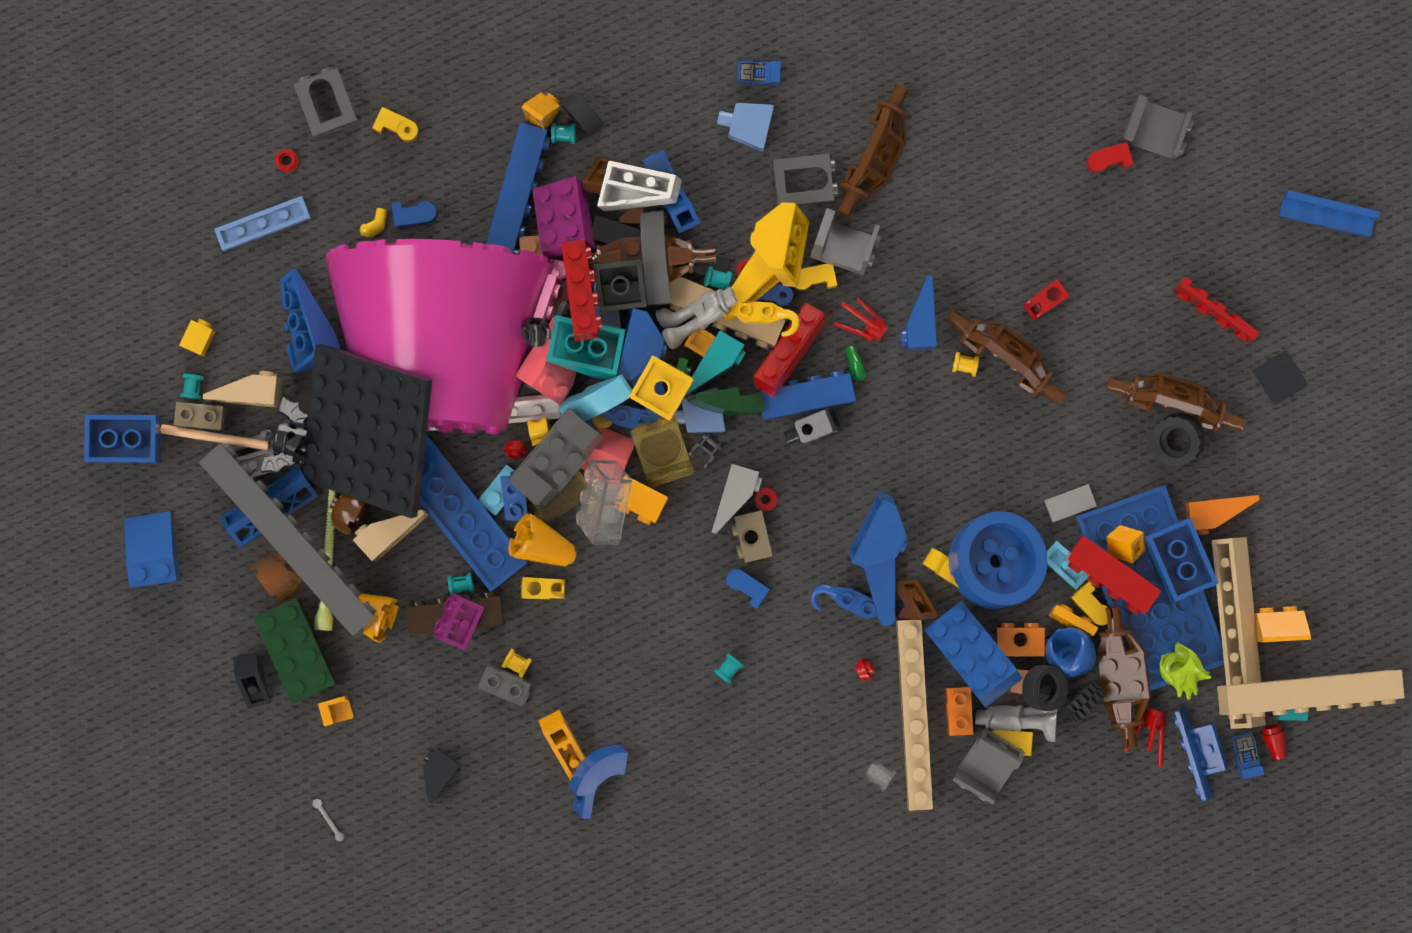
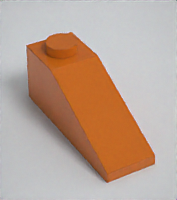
M1259 495L1189 502L1185 503L1187 518H1191L1198 535L1209 534V529L1220 526L1260 499Z

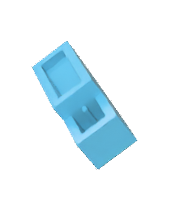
M619 375L588 386L582 393L566 398L558 407V410L563 415L570 408L582 420L587 421L630 398L629 395L632 389L623 375Z

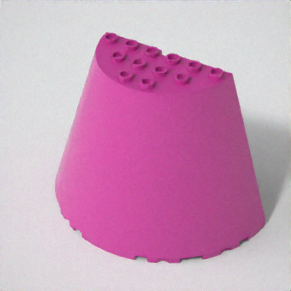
M396 239L395 243H386V240L362 241L357 243L354 249H348V245L345 244L337 246L335 249H330L329 253L327 252L326 263L347 352L433 379L427 432H429V427H435V429H439L438 432L451 433L453 429L462 430V433H476V430H486L485 433L500 434V430H506L522 384V380L515 375L533 348L527 344V341H523L521 326L527 325V320L534 318L547 275L552 272L554 260L550 259L548 261L547 256L538 255L526 250H519V255L512 254V252H509V248L499 245H487L473 242V245H461V241L433 239Z

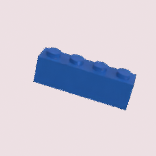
M844 370L830 373L831 377L824 379L821 378V375L808 377V382L799 383L798 380L787 381L784 383L785 387L780 389L775 398L763 391L758 392L762 394L765 409L764 412H761L763 421L855 402L850 373L845 374Z

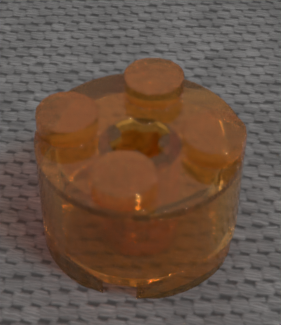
M271 550L251 565L250 569L252 571L255 568L258 570L259 573L255 576L271 597L275 594L277 595L278 599L275 602L279 604L301 588L299 586L301 579L294 570L289 572L284 564L287 562L279 552L274 553Z

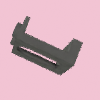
M327 67L322 69L319 75L311 77V75L303 76L298 79V83L293 84L312 136L315 139L359 124L338 68ZM328 81L332 86L342 116L320 123L309 89L312 85Z
M829 154L773 160L778 205L782 202L796 203L797 205L822 202L834 203V197H838L837 183L832 182V174L836 173L835 161L830 160ZM817 167L827 173L828 183L823 189L786 193L784 171Z
M488 665L478 688L522 707L523 704H526L534 683L496 666Z

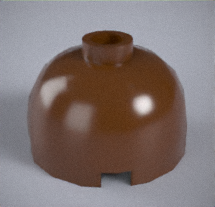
M342 494L340 497L335 496L330 504V508L333 509L331 520L335 528L352 538V532L355 533L368 516L366 508L369 503L357 500L346 494Z

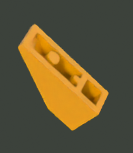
M539 93L524 103L522 110L527 120L537 127L547 130L560 112L561 107L558 105L559 100L548 93L545 96Z
M557 710L540 719L539 723L545 738L571 781L575 770L585 759V756L560 710Z

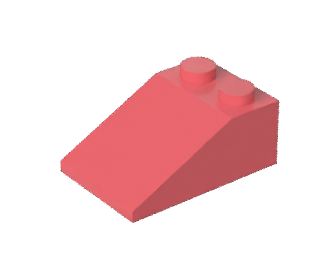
M554 316L549 323V328H551V335L555 320ZM545 339L543 346L533 347L515 376L561 405L574 384L576 371L546 362L551 339Z

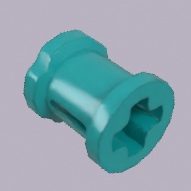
M552 123L551 144H555L556 141L575 144L576 124L556 125V123Z
M709 266L704 279V287L710 285L722 290L727 289L732 272L713 270V267Z
M183 374L185 382L183 393L180 394V397L201 400L199 393L201 381L204 380V377Z
M471 572L465 576H448L450 596L453 593L468 591L474 593Z
M728 653L726 655L727 659L719 669H715L713 672L730 684L732 682L731 678L744 665Z

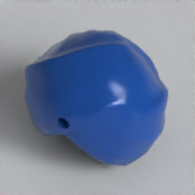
M1074 627L1058 629L1046 643L1045 659L1049 666L1060 669L1066 677H1076L1089 672L1093 668L1096 661L1095 647L1089 635L1081 629Z

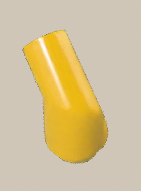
M377 208L375 219L368 224L361 225L360 234L367 238H373L382 233L385 229L388 210Z

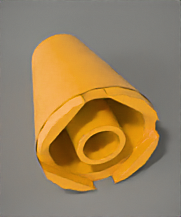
M528 513L521 517L514 528V531L517 532L515 539L510 538L509 555L517 559L566 567L574 562L577 554L572 543L538 517Z
M361 594L358 597L364 603L368 601L377 610L374 615L378 618L363 634L375 642L382 643L387 638L384 635L388 626L392 629L398 606L394 603L398 602V600L392 597Z

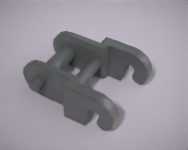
M710 433L707 436L704 434V440L700 444L696 443L688 453L691 456L697 447L706 451L711 458L703 466L705 469L715 458L713 456L715 451L722 449L720 447L722 443L717 444L709 437ZM705 441L715 448L712 452L703 445Z

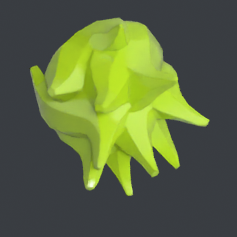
M1180 643L1175 644V652L1161 655L1160 673L1162 678L1176 688L1178 697L1182 696L1184 690L1187 700H1190L1192 692L1194 695H1197V681L1211 679V676L1208 675L1210 672L1204 670L1198 656L1191 649Z

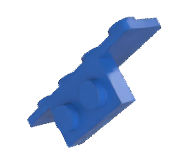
M1180 707L1175 710V725L1177 728H1180L1182 734L1181 744L1189 757V770L1192 774L1194 773L1196 793L1198 796H1201L1202 801H1207L1213 797L1207 775L1227 770L1226 759L1215 724L1212 723L1192 729L1186 707Z

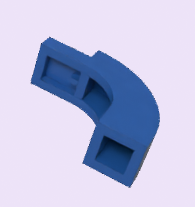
M663 150L642 160L646 169L675 175ZM680 186L677 202L664 205L679 234L700 224L691 202Z

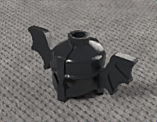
M285 397L282 398L279 412L289 420L280 419L275 426L268 427L265 440L270 441L273 452L279 455L265 457L261 473L270 471L278 474L282 468L294 466L293 458L304 459L307 425L303 424V422L308 419V415L299 410L298 402L292 403Z

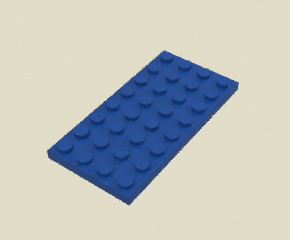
M1165 485L1076 516L1082 536H1085L1107 553V536L1119 525L1144 532V536L1178 522ZM1146 544L1145 552L1134 563L1119 560L1161 590L1146 614L1139 612L1136 615L1125 607L1127 605L1126 602L1121 599L1118 601L1112 599L1106 594L1108 590L1101 586L1107 606L1114 608L1120 606L1122 627L1132 629L1133 635L1146 650L1150 689L1154 690L1169 684L1162 678L1160 673L1161 655L1175 652L1176 643L1191 649L1200 659L1205 671L1224 665L1222 641L1204 591H1200L1177 602H1170ZM1122 636L1125 649H1130L1125 636Z

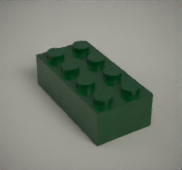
M300 598L290 600L253 617L292 704L338 684Z

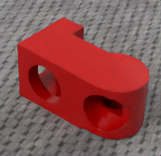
M1127 142L1096 151L1086 161L1088 171L1093 174H1099L1107 167L1121 164L1122 170L1132 167L1134 164Z
M1057 279L1026 302L1023 307L1034 321L1067 299L1069 294Z

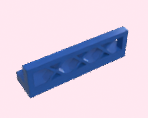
M1288 190L1283 194L1278 217L1370 238L1374 221L1379 219L1380 211Z
M299 466L268 485L269 491L266 492L271 499L276 497L280 502H289L288 507L282 510L286 516L294 513L318 497L317 492L308 482ZM304 487L310 492L302 498L296 497L297 492ZM238 506L220 517L225 530L239 547L262 534ZM241 528H249V532L241 538L235 533Z

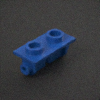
M501 476L506 521H519L521 517L528 513L526 496L508 481L510 476Z

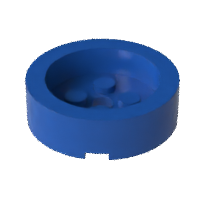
M991 512L973 519L957 532L949 550V570L959 587L957 589L969 601L984 608L1002 609L1027 600L1039 589L1046 575L1047 552L1040 534L1026 519L1013 513ZM992 555H996L999 559L1000 565L998 568H994L990 564V557Z

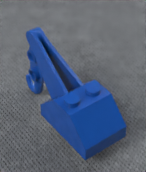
M644 307L630 308L627 311L623 328L625 329L616 375H623L625 380L631 381L633 387H635L652 355L659 359L660 357L664 358L667 344H665L662 335ZM662 381L658 382L655 386V391L658 395L665 394ZM622 404L600 414L615 425L631 429L666 419L647 407L644 410ZM592 419L585 421L592 428H594V426L592 425ZM664 427L656 428L662 434H667L671 431Z
M880 490L878 491L849 550L851 562L865 570L872 598L849 587L819 585L813 590L810 597L811 604L818 611L822 607L818 605L817 597L821 593H826L841 608L866 619L877 617L884 626H890L894 623L895 558L899 552L902 553L905 550L908 540L906 539L907 535L891 495Z

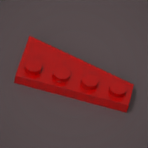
M1187 277L1180 280L1173 290L1178 292L1176 296L1186 303L1190 300L1197 305L1195 309L1205 316L1210 314L1215 317L1217 325L1224 329L1229 327L1236 332L1234 335L1239 340L1252 342L1260 333L1235 314L1229 316L1227 314L1229 310L1220 302L1209 301L1208 293L1203 289L1192 288L1190 286L1192 281Z

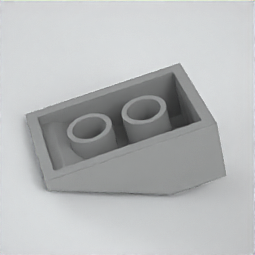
M734 464L731 465L711 533L717 534L752 497L753 492L758 493L762 478L758 477V471Z

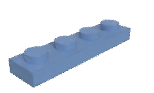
M300 196L225 224L214 230L224 252L307 221L311 217L304 198Z

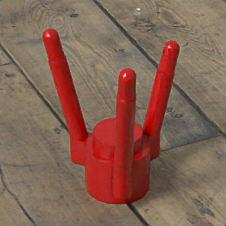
M857 297L856 300L873 318L868 319L846 302H842L841 305L867 324L864 328L867 333L838 322H834L833 325L862 336L870 342L872 339L879 341L888 328V325L884 323L885 320L879 317L860 297Z
M1147 709L1146 714L1143 716L1144 728L1150 729L1147 751H1151L1155 732L1159 730L1158 767L1161 768L1163 765L1165 713ZM1143 724L1135 727L1136 737ZM1128 747V749H1124V752L1127 753L1130 747Z

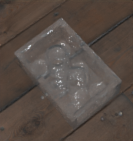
M589 460L588 468L584 472L585 485L584 490L580 493L581 506L580 511L576 514V523L593 545H619L632 480L616 460Z

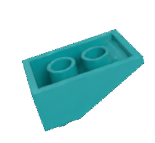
M555 315L546 362L595 378L608 380L616 377L625 329L602 325V330H598V339L575 342L572 318Z
M719 331L693 374L694 382L686 396H690L731 370L734 364L739 366L746 353L743 351L744 344Z

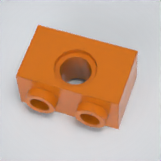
M1001 623V628H995V643L1006 656H1045V628H1039L1038 623H1024V628H1015V623ZM1017 633L1024 634L1026 638L1022 646H1017L1014 643V636Z
M969 686L945 687L947 735H973L971 689Z

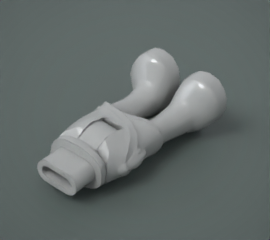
M729 287L725 290L719 289L705 293L698 300L677 312H671L667 308L657 310V320L665 329L662 335L666 344L671 349L678 348L685 338L697 329L703 330L709 324L723 317L726 312L731 310L730 307L737 304L738 301L733 288ZM696 315L695 319L691 320L685 325L678 327L681 323Z
M1023 705L988 706L987 710L976 709L975 724L986 725L987 729H989L990 725V728L993 730L1021 731V729H1039L1043 731L1047 741L1055 742L1057 709L1054 711H1042L1032 707L1024 708Z

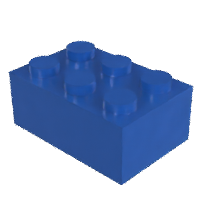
M85 415L84 462L160 464L161 417L157 415Z
M1191 518L1183 519L1144 536V542L1170 602H1177L1219 584Z

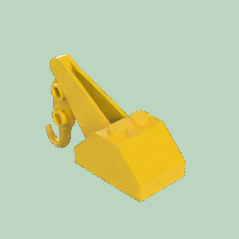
M782 202L756 223L755 230L751 234V245L756 251L732 286L738 303L731 306V310L722 317L725 321H730L737 317L744 323L772 324L782 319H790L792 327L788 331L782 332L781 335L783 337L790 336L797 331L800 320L794 311L783 309L770 302H755L779 282L784 286L798 287L810 222L796 203Z

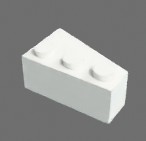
M608 161L597 207L603 211L674 204L677 202L682 180L673 174Z

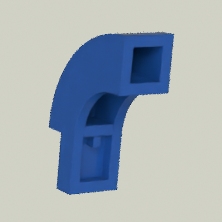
M621 745L606 746L594 751L575 770L569 788L576 795L573 799V808L581 818L591 819L594 795L601 782L614 775H625L628 752Z

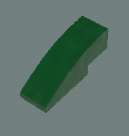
M738 387L686 397L688 403L719 414L742 416L765 411L761 393L740 396Z

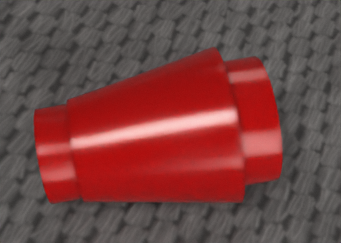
M1280 723L1264 726L1261 735L1273 760L1287 757L1285 729L1281 727Z

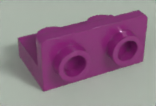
M453 593L445 602V611L441 619L435 624L434 637L462 650H466L485 607Z

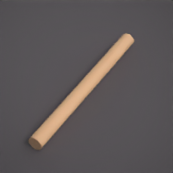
M162 424L160 429L161 434L269 451L271 445L270 441Z

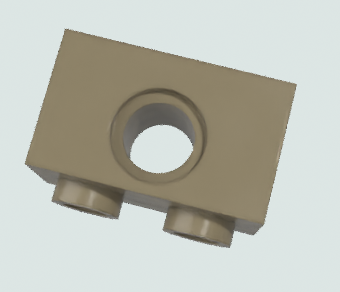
M176 402L174 425L186 428L225 431L227 408L223 406Z
M762 510L734 517L735 522L731 523L733 535L739 536L740 545L736 546L739 559L744 558L745 563L772 557ZM752 530L757 533L758 540L756 543L748 544L744 540V535L747 531Z

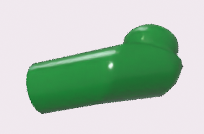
M849 346L845 349L849 360V373L853 380L862 381L866 377V371L863 369L856 346Z

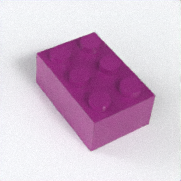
M574 176L534 188L533 196L541 252L549 260H562L561 243L585 240L586 247H591V251L595 250L587 191L582 190V182Z

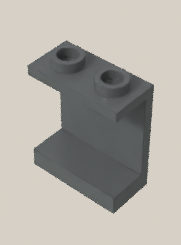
M1138 95L1121 142H1127L1129 145L1173 160L1178 155L1182 156L1186 147V142H1183L1185 134L1190 133L1194 120H1191L1192 112L1188 111L1186 114L1148 102V97Z
M827 208L810 257L864 275L866 267H872L876 255L871 252L872 249L877 250L881 236L877 234L880 226L875 225L873 233L870 235L834 223L832 220L835 211Z
M984 728L958 766L952 781L956 782L962 789H968L982 801H988L994 805L999 791L1013 770H1017L1021 765L1025 752Z

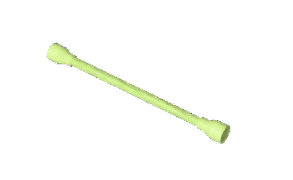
M328 490L330 493H328L329 505H327L328 517L326 520L324 552L329 556L330 560L328 563L331 565L333 564L332 552L334 551L332 549H334L333 537H335V526L331 520L333 509L330 508V504L338 493ZM320 601L319 609L314 617V630L332 631V613Z

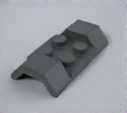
M568 408L509 477L508 481L536 505L545 508L588 460L592 451L605 436L582 420L572 409Z

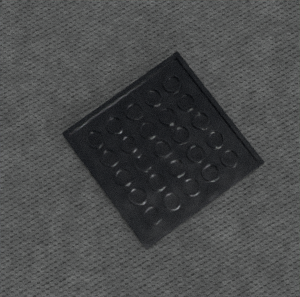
M315 345L303 474L308 482L343 495H350L357 500L411 519L417 517L433 379L328 345Z

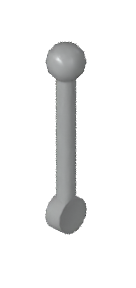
M315 799L313 807L319 809L335 833V839L339 842L343 841L344 834L338 831L322 807V801Z

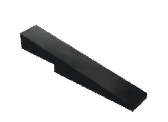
M597 215L595 216L592 230L594 241L606 245L619 238L641 237L640 229ZM716 255V263H695L693 273L705 276L709 266L713 267V270L727 273L731 260ZM689 263L680 264V265H675V266H673V267H676V268H677V267L689 265Z

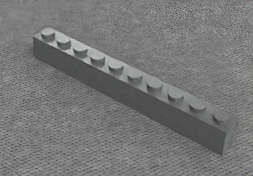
M222 444L217 445L199 462L201 466L348 632L355 638L361 636L378 620L374 615L377 610L368 601L364 603L358 597L361 595V592L352 583L348 585L343 580L346 577L345 574L337 566L333 568L328 563L330 558L322 549L317 551L312 545L315 542L314 539L306 531L303 534L297 528L300 525L291 514L285 515L282 511L284 508L282 503L276 497L273 499L269 497L266 493L269 491L266 485L260 479L257 482L253 479L251 475L254 472L245 462L241 465L236 458L239 455L231 446L226 448Z

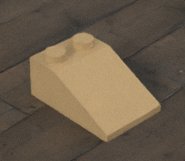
M260 371L259 375H250L203 394V399L210 402L279 408L283 380L278 378L274 372Z
M419 510L418 516L412 519L401 515L370 525L364 524L355 532L357 537L353 541L371 561L377 562L420 524L429 513Z

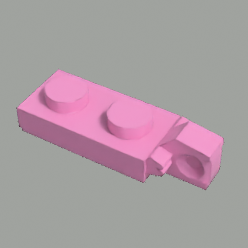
M554 260L552 272L547 275L534 314V318H542L545 323H548V320L553 318L555 300L560 297L562 292L561 282L566 278L563 261Z

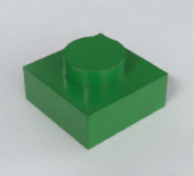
M679 357L677 369L690 376L692 366H688L689 360Z

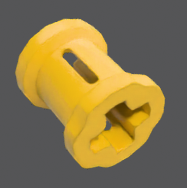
M956 352L952 372L971 373V376L975 377L979 356L970 357Z
M511 648L501 667H508L519 673V677L523 678L532 659L523 658Z

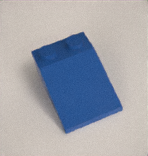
M932 275L927 276L924 280L904 330L900 332V344L905 346V352L934 350L937 346Z
M171 511L125 518V550L129 587L139 588L181 581Z

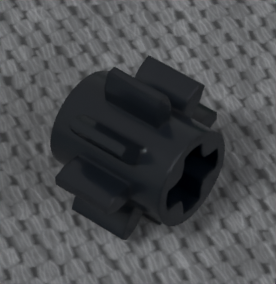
M530 318L527 320V325L521 326V336L523 341H527L529 346H543L545 339H551V328L542 318Z

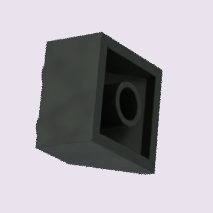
M641 259L594 264L599 312L647 307Z

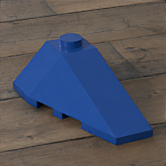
M292 269L280 279L283 308L289 310L288 323H284L285 331L291 330L292 344L286 345L287 354L293 374H298L313 369L315 345L324 344L340 349V345L333 328L297 269Z

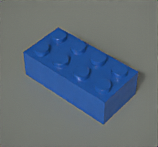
M962 601L924 629L985 708L1023 679L1015 666Z

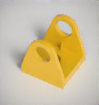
M652 355L629 397L671 421L694 379ZM664 381L668 385L666 394L658 395L656 393L655 386L658 382Z

